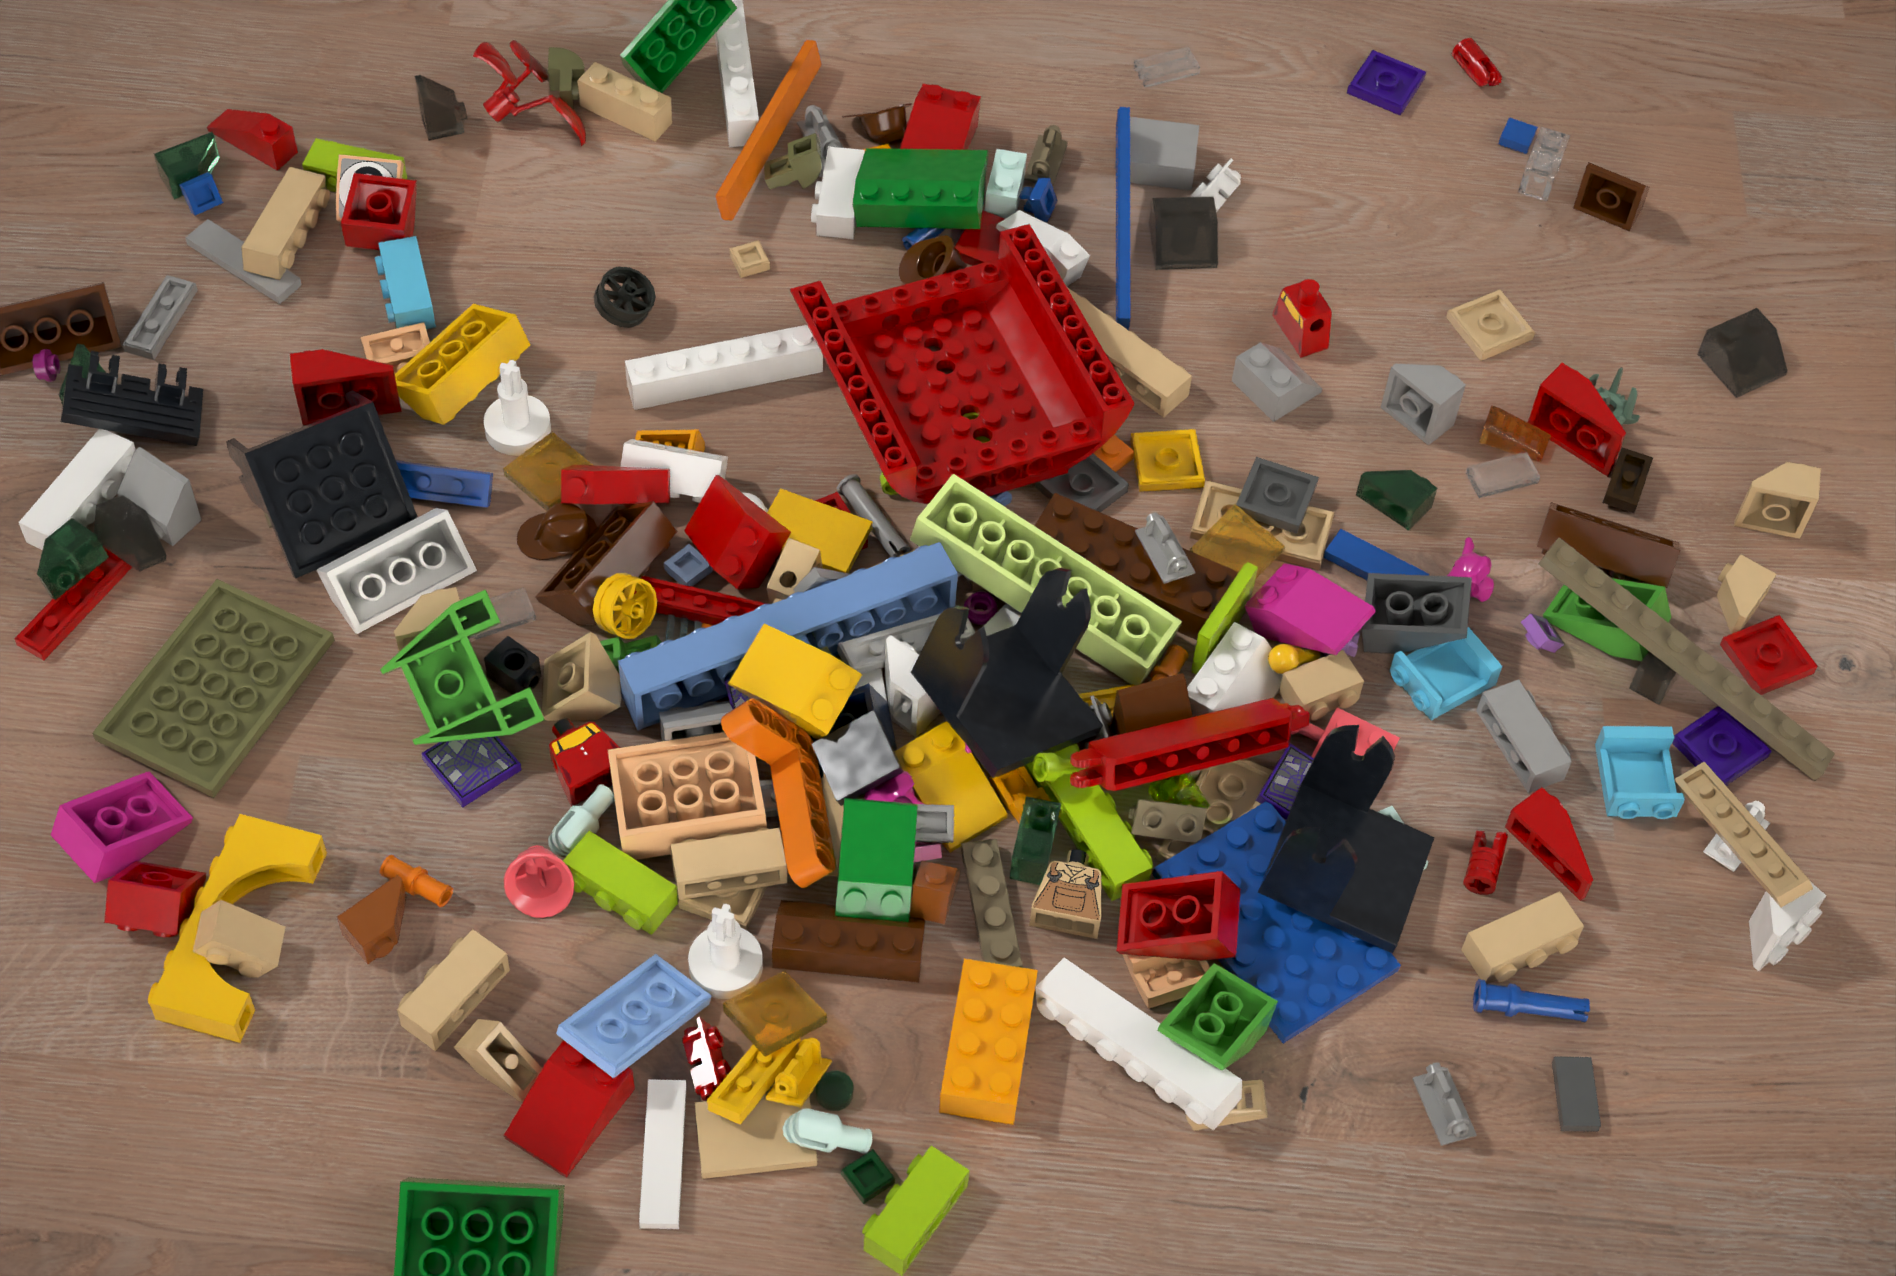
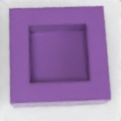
M1531 613L1521 621L1528 632L1525 634L1527 640L1536 649L1539 650L1541 648L1555 653L1564 645L1546 618Z

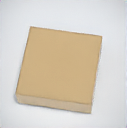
M759 240L730 248V257L740 278L770 270V261Z

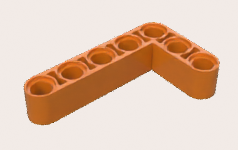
M751 698L725 714L721 718V725L725 734L732 742L770 765L788 873L796 885L801 888H807L836 869L818 760L812 747L814 742L804 729L760 701Z

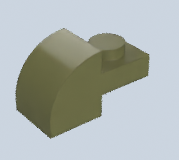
M551 47L549 48L548 55L550 91H559L560 97L574 110V100H579L578 79L585 73L584 63L576 53L568 49Z
M816 133L787 143V155L765 162V182L769 190L779 186H787L796 180L799 181L802 189L816 181L822 168L820 141Z

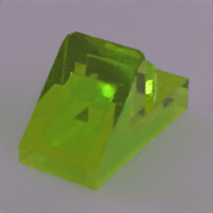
M1190 772L1153 781L1148 788L1149 795L1158 802L1182 803V805L1187 806L1191 804L1192 806L1209 808L1211 806Z

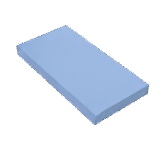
M655 954L559 1024L556 1034L612 1078H615L710 1004L712 995Z

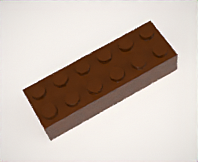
M1054 493L1034 525L1181 620L1182 623L1177 632L1197 640L1199 631L1238 574L1237 571L1182 548L1193 566L1195 574L1164 584L1135 533V530L1138 528L1057 493Z

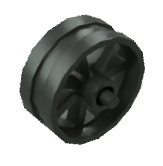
M616 267L603 275L593 298L596 309L605 320L619 327L631 328L640 325L646 319L654 305L656 295L650 280L640 271L630 267ZM608 284L613 291L605 290L604 285ZM637 297H641L642 300H643V302L640 301V300H638V299H636V298H637ZM632 306L640 311L634 312Z

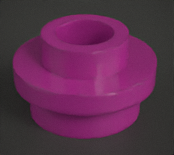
M43 349L39 354H34L33 368L36 377L39 380L45 379L47 382L55 381L57 374L61 371L58 356L56 354L53 355L49 349Z
M973 593L964 602L963 607L969 608L967 618L971 623L984 625L997 613V604L988 593Z

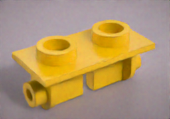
M810 1037L800 1042L796 1056L791 1060L786 1069L776 1076L775 1084L766 1095V1100L802 1107L832 1063L831 1059L821 1057L820 1042L816 1038Z

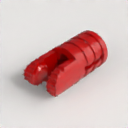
M1472 38L1463 39L1454 47L1451 54L1452 57L1478 86L1483 87L1487 86V84L1489 86H1496L1502 83L1501 73Z
M1476 831L1463 881L1464 886L1469 891L1479 895H1489L1495 891L1508 840L1506 832H1497L1492 848L1486 847L1485 831Z

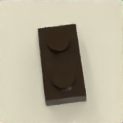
M1622 447L1602 503L1635 513L1653 457Z

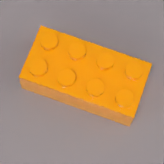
M964 958L940 1093L939 1113L1014 1125L1038 970Z

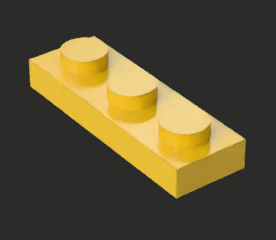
M768 1025L708 1098V1111L741 1125L774 1084L776 1076L783 1072L791 1060L794 1059L799 1050L801 1038Z

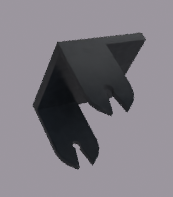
M354 390L345 393L348 409L252 448H246L235 438L226 441L230 457L239 466L243 474L239 476V479L253 503L268 515L292 576L295 579L315 571L418 518L374 403Z
M1052 569L1040 578L1016 625L988 636L986 635L985 627L980 628L964 645H962L960 637L964 634L969 608L954 606L945 609L935 622L911 670V674L992 778L1033 762L1034 757L1038 753H1054L1099 734L1103 727V724L1062 675L1087 630L1091 618V606L1087 588L1075 595L1066 604V607L1062 603V597L1066 595L1072 571L1070 569Z
M1345 725L1333 729L1325 737L1305 774L1293 800L1258 893L1393 953L1398 945L1435 837L1370 809L1392 771L1395 755L1392 746L1384 736L1366 750L1364 756L1355 754L1353 751H1355L1357 746L1359 725Z

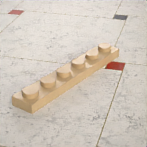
M1705 762L1675 778V783L1681 793H1683L1781 908L1813 889L1808 877Z

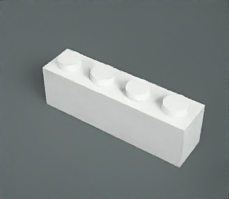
M99 429L18 522L26 543L58 558L68 548H71L87 525L95 521L99 511L108 500L116 496L136 450L134 442L110 431Z

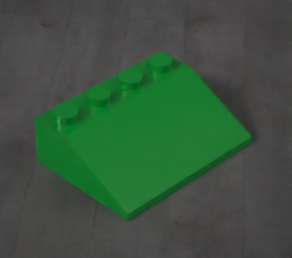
M668 0L620 54L623 66L639 83L663 93L737 9L736 5L732 0Z
M866 148L856 177L852 203L857 227L980 229L988 150Z
M408 1177L400 1181L394 1276H556L563 1222L565 1185Z

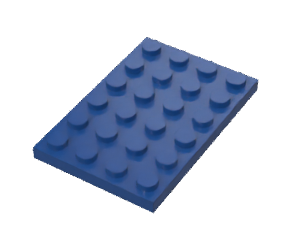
M1264 802L1154 867L1152 875L1157 880L1223 871L1241 889L1236 957L1218 960L1225 970L1278 1001L1269 1026L1280 1041L1285 1043L1398 972L1401 964L1392 953L1258 893L1285 820L1273 805Z

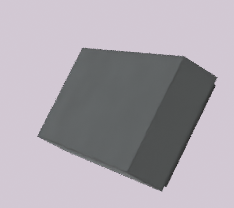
M1554 1056L1552 1069L1560 1131L1598 1132L1601 1122L1592 1057Z

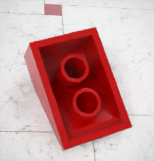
M923 83L914 101L900 149L968 150L978 127L981 96L973 95L966 91H955L942 88L939 85Z
M325 349L290 354L293 387L303 426L348 409L345 393L352 390L373 401L378 415L402 412L393 365Z
M1561 362L1540 384L1527 426L1608 477L1612 472L1626 432L1591 381L1577 370Z
M715 475L684 529L712 569L737 589L760 587L791 534V531L720 475Z
M1223 871L1122 884L1117 952L1126 955L1199 961L1236 957L1241 889Z
M563 1040L545 1063L506 1130L504 1138L567 1178L635 1090L633 1070L628 1067L615 1078H612Z

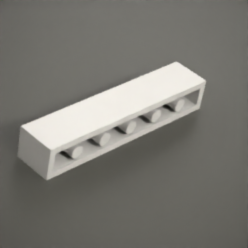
M732 0L737 9L715 33L728 143L729 147H738L746 144L759 121L743 1Z
M808 325L627 360L625 361L627 387L633 408L637 410L823 372V355Z
M1063 958L1035 987L1037 1008L1044 1017L1049 1020L1055 1019L1064 1025L1068 1032L1077 1040L1082 1041L1084 1039L1095 1047L1099 1055L1105 1060H1113L1125 1068V1071L1132 1079L1138 1082H1145L1155 1090L1162 1100L1167 1103L1173 1102L1185 1110L1186 1115L1195 1123H1203L1214 1131L1242 1099V1079L1226 1068L1223 1071L1158 1032L1159 1022L1066 958Z

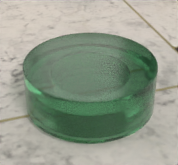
M841 1071L824 1073L816 1085V1099L827 1110H842L853 1099V1082L847 1074Z

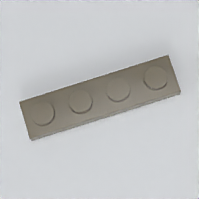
M997 839L961 843V854L982 961L1023 968Z

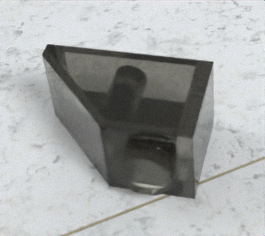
M422 75L414 76L421 120L428 141L464 133L463 120L468 119L464 102L457 101L454 90Z
M124 495L96 505L93 539L139 572L166 561L167 555L146 510Z
M1648 651L1638 666L1629 689L1660 705L1679 677V674Z

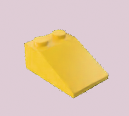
M764 623L728 684L749 698L760 701L818 740L828 735L862 674L833 655Z
M947 721L895 751L902 769L912 776L914 794L920 802L930 805H954L953 843H942L950 853L959 848L961 843L969 842L1008 817V813L973 754L965 752V742Z

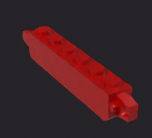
M1269 698L1089 742L1088 749L1071 754L1070 764L1072 766L1087 769L1072 773L1070 784L1077 788L1101 785L1106 790L1117 791L1285 749L1290 745L1292 731L1309 726L1310 713L1307 710L1305 711L1299 704L1291 706L1288 703L1281 704L1274 698Z

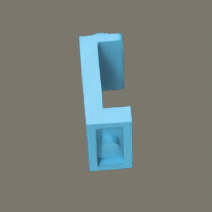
M1468 627L1467 638L1421 648L1407 656L1402 651L1395 653L1389 671L1394 682L1398 686H1402L1411 696L1415 707L1423 711L1432 721L1495 686L1503 666Z
M1602 727L1595 743L1607 816H1619L1623 819L1635 817L1668 819L1677 817L1685 800L1683 793H1677L1669 752L1674 740L1672 727Z

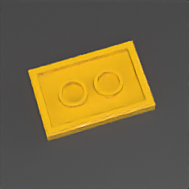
M781 488L767 512L791 531L788 538L820 549L823 569L848 574L873 528V521ZM785 542L784 546L782 547L781 551L779 552V555H781V553H782V551H783V549H784V547H785V545H786V542Z

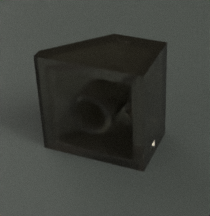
M1214 196L1152 198L1149 229L1155 269L1217 268L1218 219Z
M1758 308L1708 329L1697 354L1736 398L1786 376L1788 372L1777 329Z

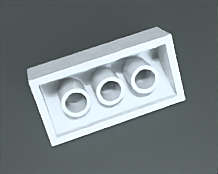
M435 508L317 569L332 602L356 634L415 604L421 595L443 589L477 571L448 510Z

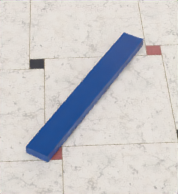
M1119 107L1116 120V322L1129 330L1131 319L1130 107Z

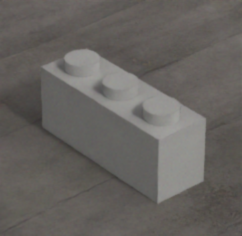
M1519 679L1483 692L1476 712L1526 791L1530 793L1541 787L1544 788L1564 780L1572 762L1570 753L1566 746L1561 745L1556 738L1550 721L1543 717L1536 707L1532 693L1525 690Z

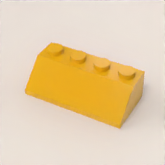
M472 304L395 374L399 397L425 420L445 425L454 419L456 414L467 403L474 400L480 391L499 377L501 363L508 364L509 360L516 361L530 346L516 314Z

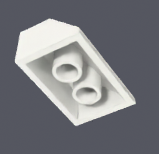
M1236 622L1232 624L1187 687L1193 717L1275 698L1279 692L1283 674L1276 673L1271 669L1268 656L1272 647L1264 637Z

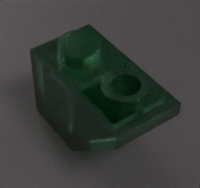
M71 518L45 539L37 575L51 598L56 600L108 559L109 556L95 533Z
M1026 796L1012 855L1010 879L1041 885L1051 861L1061 803Z

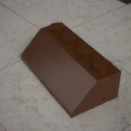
M104 282L0 306V376L33 368L34 354H39L43 349H49L53 355L56 354L59 361H65L90 355L91 351L103 352L122 347Z
M654 501L616 506L535 598L541 604L578 626L597 625L594 619L593 605L596 593L603 582L616 573H627L638 578L646 574L651 567L649 564L656 556L669 548V541L678 531Z
M1553 502L1550 503L1537 543V547L1542 548V554L1545 555L1551 545L1558 538H1561L1595 566L1607 569L1606 574L1611 577L1626 580V577L1630 576L1639 579V583L1663 586L1665 588L1669 585L1680 553L1679 542Z
M781 900L776 914L772 942V968L919 983L926 920L910 916L909 922L835 916V905Z

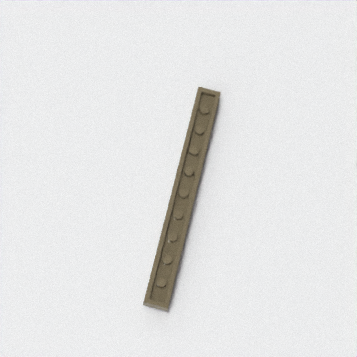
M1558 538L1551 545L1538 563L1541 567L1814 781L1824 774L1835 755L1833 751L1561 538Z

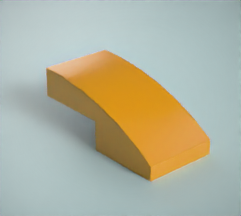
M1025 766L995 778L990 777L989 782L1012 816L1028 834L1060 818L1043 787L1037 788Z

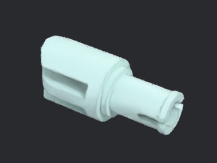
M600 784L582 806H572L554 827L548 838V844L553 853L567 856L589 830L596 834L600 829L598 819L611 803L615 801L612 790Z
M808 1108L792 1114L785 1121L782 1128L784 1137L790 1143L830 1153L836 1147L865 1154L869 1151L872 1143V1131L870 1129L844 1125L836 1114Z

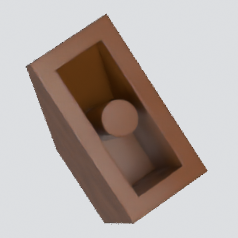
M921 860L913 885L909 916L945 924L961 871L957 868Z
M396 875L337 916L342 935L367 964L376 958H382L389 954L399 941L407 898L403 880L399 875Z

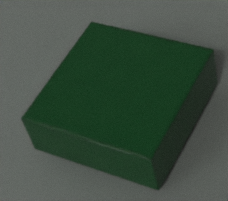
M874 1149L841 1169V1175L863 1204L895 1184V1177Z

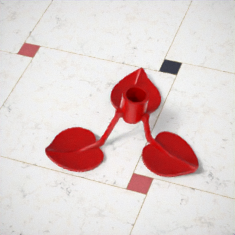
M516 40L510 42L511 50L526 66L525 71L518 78L510 70V66L505 58L492 44L483 42L476 48L473 57L489 64L504 78L500 87L483 103L484 108L494 120L500 122L510 113L516 116L521 111L550 102L576 132L581 146L585 144L586 129L581 118L561 97L556 98L553 95H548L521 106L517 105L520 98L514 90L531 72L540 82H545L548 79L543 66L530 55L523 45Z

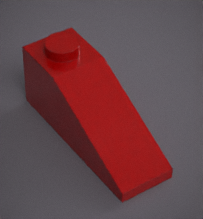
M227 109L207 126V130L210 133L277 171L298 153L293 127L269 113Z
M571 465L561 469V503L638 504L653 501L655 503L670 502V469Z
M1541 787L1511 810L1505 828L1568 890L1582 901L1592 885V874L1567 810L1563 808L1558 798L1550 795Z

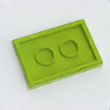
M1249 562L1243 565L1199 631L1191 668L1192 673L1197 675L1234 622L1239 623L1245 614L1246 608L1244 605L1252 597L1258 570L1257 566Z

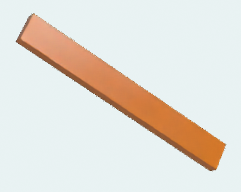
M806 40L715 195L722 220L733 221L822 64L816 41Z

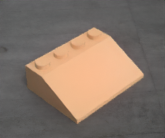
M725 732L608 750L622 851L635 860L671 855V844H677L686 839L702 840L715 838L724 833L735 835L752 832L757 828H767L755 755L732 742Z

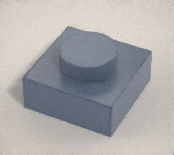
M690 544L664 562V570L679 584L693 587L712 572V567L703 555Z

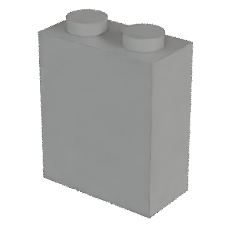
M1130 117V183L1192 190L1199 125Z

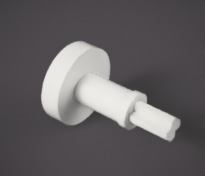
M509 360L508 364H500L501 382L497 387L499 399L488 407L484 415V429L487 441L495 450L506 455L521 456L537 451L547 442L551 433V423L547 407L539 399L528 395L527 384L521 379L520 367H517L516 361Z
M723 904L721 909L714 907L712 910V922L707 930L694 940L690 947L688 955L689 973L692 981L712 995V998L734 999L745 995L758 983L763 970L762 949L757 939L750 932L740 927L739 923L735 920L734 913H731L730 905Z

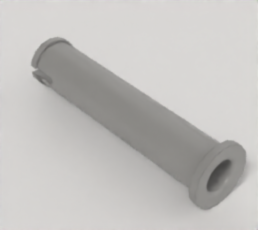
M852 474L841 480L837 486V492L848 499L860 517L873 521L871 531L890 557L902 555L901 550L904 553L909 552L910 547L903 541L862 487L859 476Z

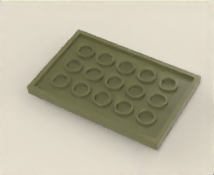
M216 579L93 731L94 739L214 798L335 641L334 635L324 628Z

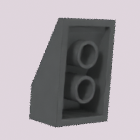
M1368 573L1365 602L1372 605L1376 612L1362 626L1364 652L1395 654L1402 651L1404 653L1467 638L1472 577Z

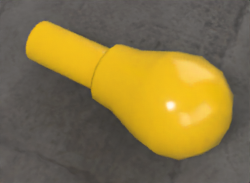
M1279 644L1270 650L1268 662L1273 671L1283 674L1302 666L1304 663L1318 660L1320 652L1311 649H1301L1288 644Z

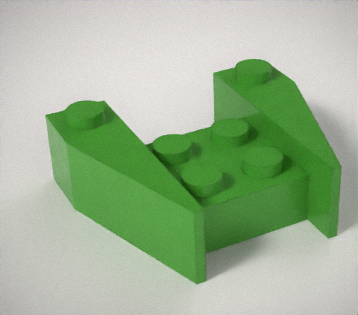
M486 589L453 603L380 669L381 673L386 675L402 668L430 729L429 733L413 739L414 745L512 735L545 720L530 687L497 702L472 647L469 637L501 624Z

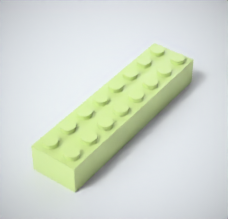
M955 474L949 478L916 519L910 541L918 546H930L940 542L956 571L1021 613L1026 607L1040 578L1047 571L1056 568L1072 570L1066 595L1062 597L1064 607L1075 595L1087 588L1091 606V618L1088 628L1076 649L1131 685L1143 683L1172 643L1182 623L1178 618Z

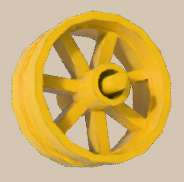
M616 573L607 578L596 593L593 605L595 622L600 629L623 639H634L643 634L652 623L657 607L656 592L652 585L643 579L627 573ZM621 621V627L616 629L617 625Z

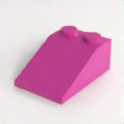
M1285 563L1277 569L1273 576L1244 605L1255 633L1265 639L1332 655H1337L1376 612L1372 605L1315 571Z
M148 771L61 804L51 836L95 884L118 874L133 862L144 858L192 823L193 817Z

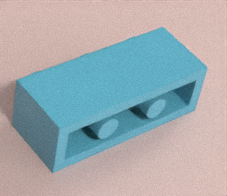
M417 237L378 243L381 256H376L375 262L378 276L385 274V279L380 280L383 299L390 298L391 303L385 304L388 322H395L396 328L422 322L425 323L426 329L436 328Z

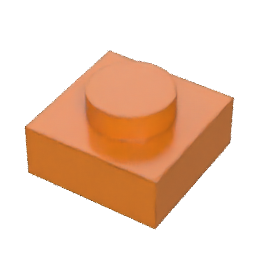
M1113 435L1093 454L1113 471L1117 472L1133 460L1134 450L1116 435Z

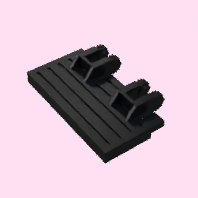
M91 351L87 378H82L83 366L68 364L60 422L197 446L200 436L203 388L189 386L188 397L184 396L187 368L179 367L176 373L175 386L165 384L167 375L166 364L159 363L153 391L150 390L151 379L122 374L121 384H117L120 356L112 355L108 364L109 373L97 371L100 358L99 352Z

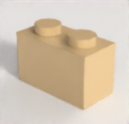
M1341 650L1337 655L1330 654L1283 673L1279 693L1285 703L1291 706L1299 704L1305 711L1307 710L1310 713L1309 720H1318L1337 707L1348 708L1359 700L1364 680L1345 651Z
M220 900L201 912L193 952L206 957V960L213 964L226 965L239 970V973L245 977L259 978L278 967L285 926Z

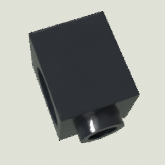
M509 636L505 637L484 657L487 677L512 695L529 687L534 689L542 677L539 657Z

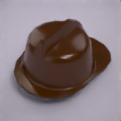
M912 103L873 113L845 115L842 118L858 116L869 138L878 143H889L904 137L907 127L906 108L911 106Z
M948 235L922 240L910 247L902 257L899 265V277L901 282L908 284L963 269L967 265L962 261L959 250L954 247L952 238Z
M558 503L550 507L546 513L531 517L521 525L517 533V545L523 554L536 560H547L574 554L595 531L597 525L594 519L577 505Z

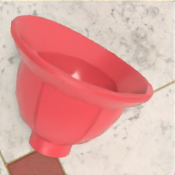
M535 845L520 853L510 863L504 876V889L509 901L517 910L531 917L547 918L561 913L568 906L574 893V880L568 866L549 849Z

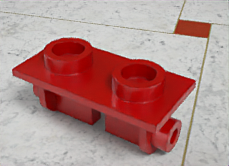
M698 1017L696 1019L699 1029L695 1026L685 1029L682 1042L690 1065L702 1061V1065L690 1069L696 1094L701 1096L702 1100L707 1101L731 1072V1067L722 1055L721 1047H724V1040L719 1029L716 1026L712 1027L701 1017Z

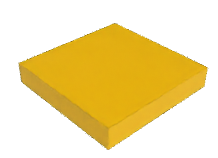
M1195 429L1131 433L1130 442L1131 448L1134 450L1133 459L1139 492L1204 488L1205 476Z

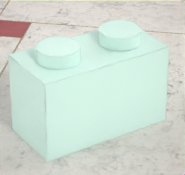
M996 149L986 191L985 211L1005 219L1017 212L1020 202L1019 195L1024 184L1026 153Z

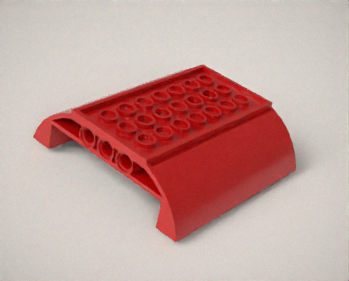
M1030 224L1000 232L999 259L832 304L821 280L790 289L885 479L899 495L913 502L929 504L953 474L987 496L1067 474L1069 468L1085 460L1101 448L1118 431L1134 407L1133 399ZM937 346L940 348V350L932 351L927 347ZM942 368L951 369L953 372L945 374L938 370ZM976 412L979 416L975 419H968L963 415ZM984 436L989 438L990 441L982 443L979 440H975V438Z

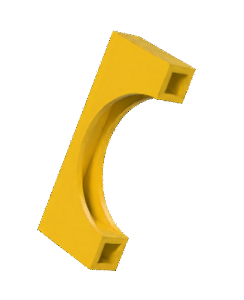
M239 814L235 825L230 826L225 834L224 848L220 856H216L211 863L210 877L205 887H201L196 894L195 908L190 918H186L180 927L179 941L175 949L170 950L165 958L164 972L159 982H155L150 989L148 1003L156 1020L241 1043L255 1008L249 993L241 991L225 982L214 971L206 957L193 952L201 912L220 900L233 905L246 894L273 883L297 881L313 884L327 855L322 835Z

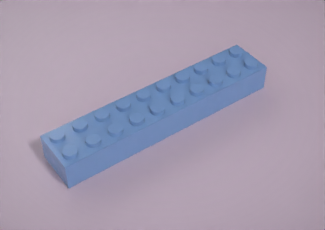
M940 542L930 546L923 545L911 553L900 557H890L881 564L868 569H858L851 575L835 581L828 580L814 589L793 593L788 598L773 604H763L754 611L741 616L728 617L722 623L714 626L698 628L687 636L676 640H666L657 647L643 652L631 653L618 661L622 699L637 730H641L659 723V712L668 711L675 707L688 708L700 706L707 702H715L728 697L724 681L731 679L764 623L818 649L827 646L831 654L837 656L839 655L837 651L838 644L841 642L941 614L945 609L954 607L958 573Z

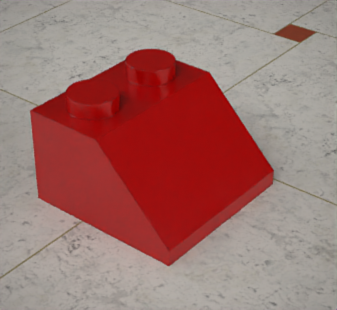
M354 173L341 220L345 245L348 247L379 250L378 243L412 237L415 224L416 180Z
M135 861L108 880L104 923L115 924L118 929L123 931L144 929L153 931V934L158 937H174L179 933L183 921L186 918H190L195 908L196 894L204 886L206 873Z

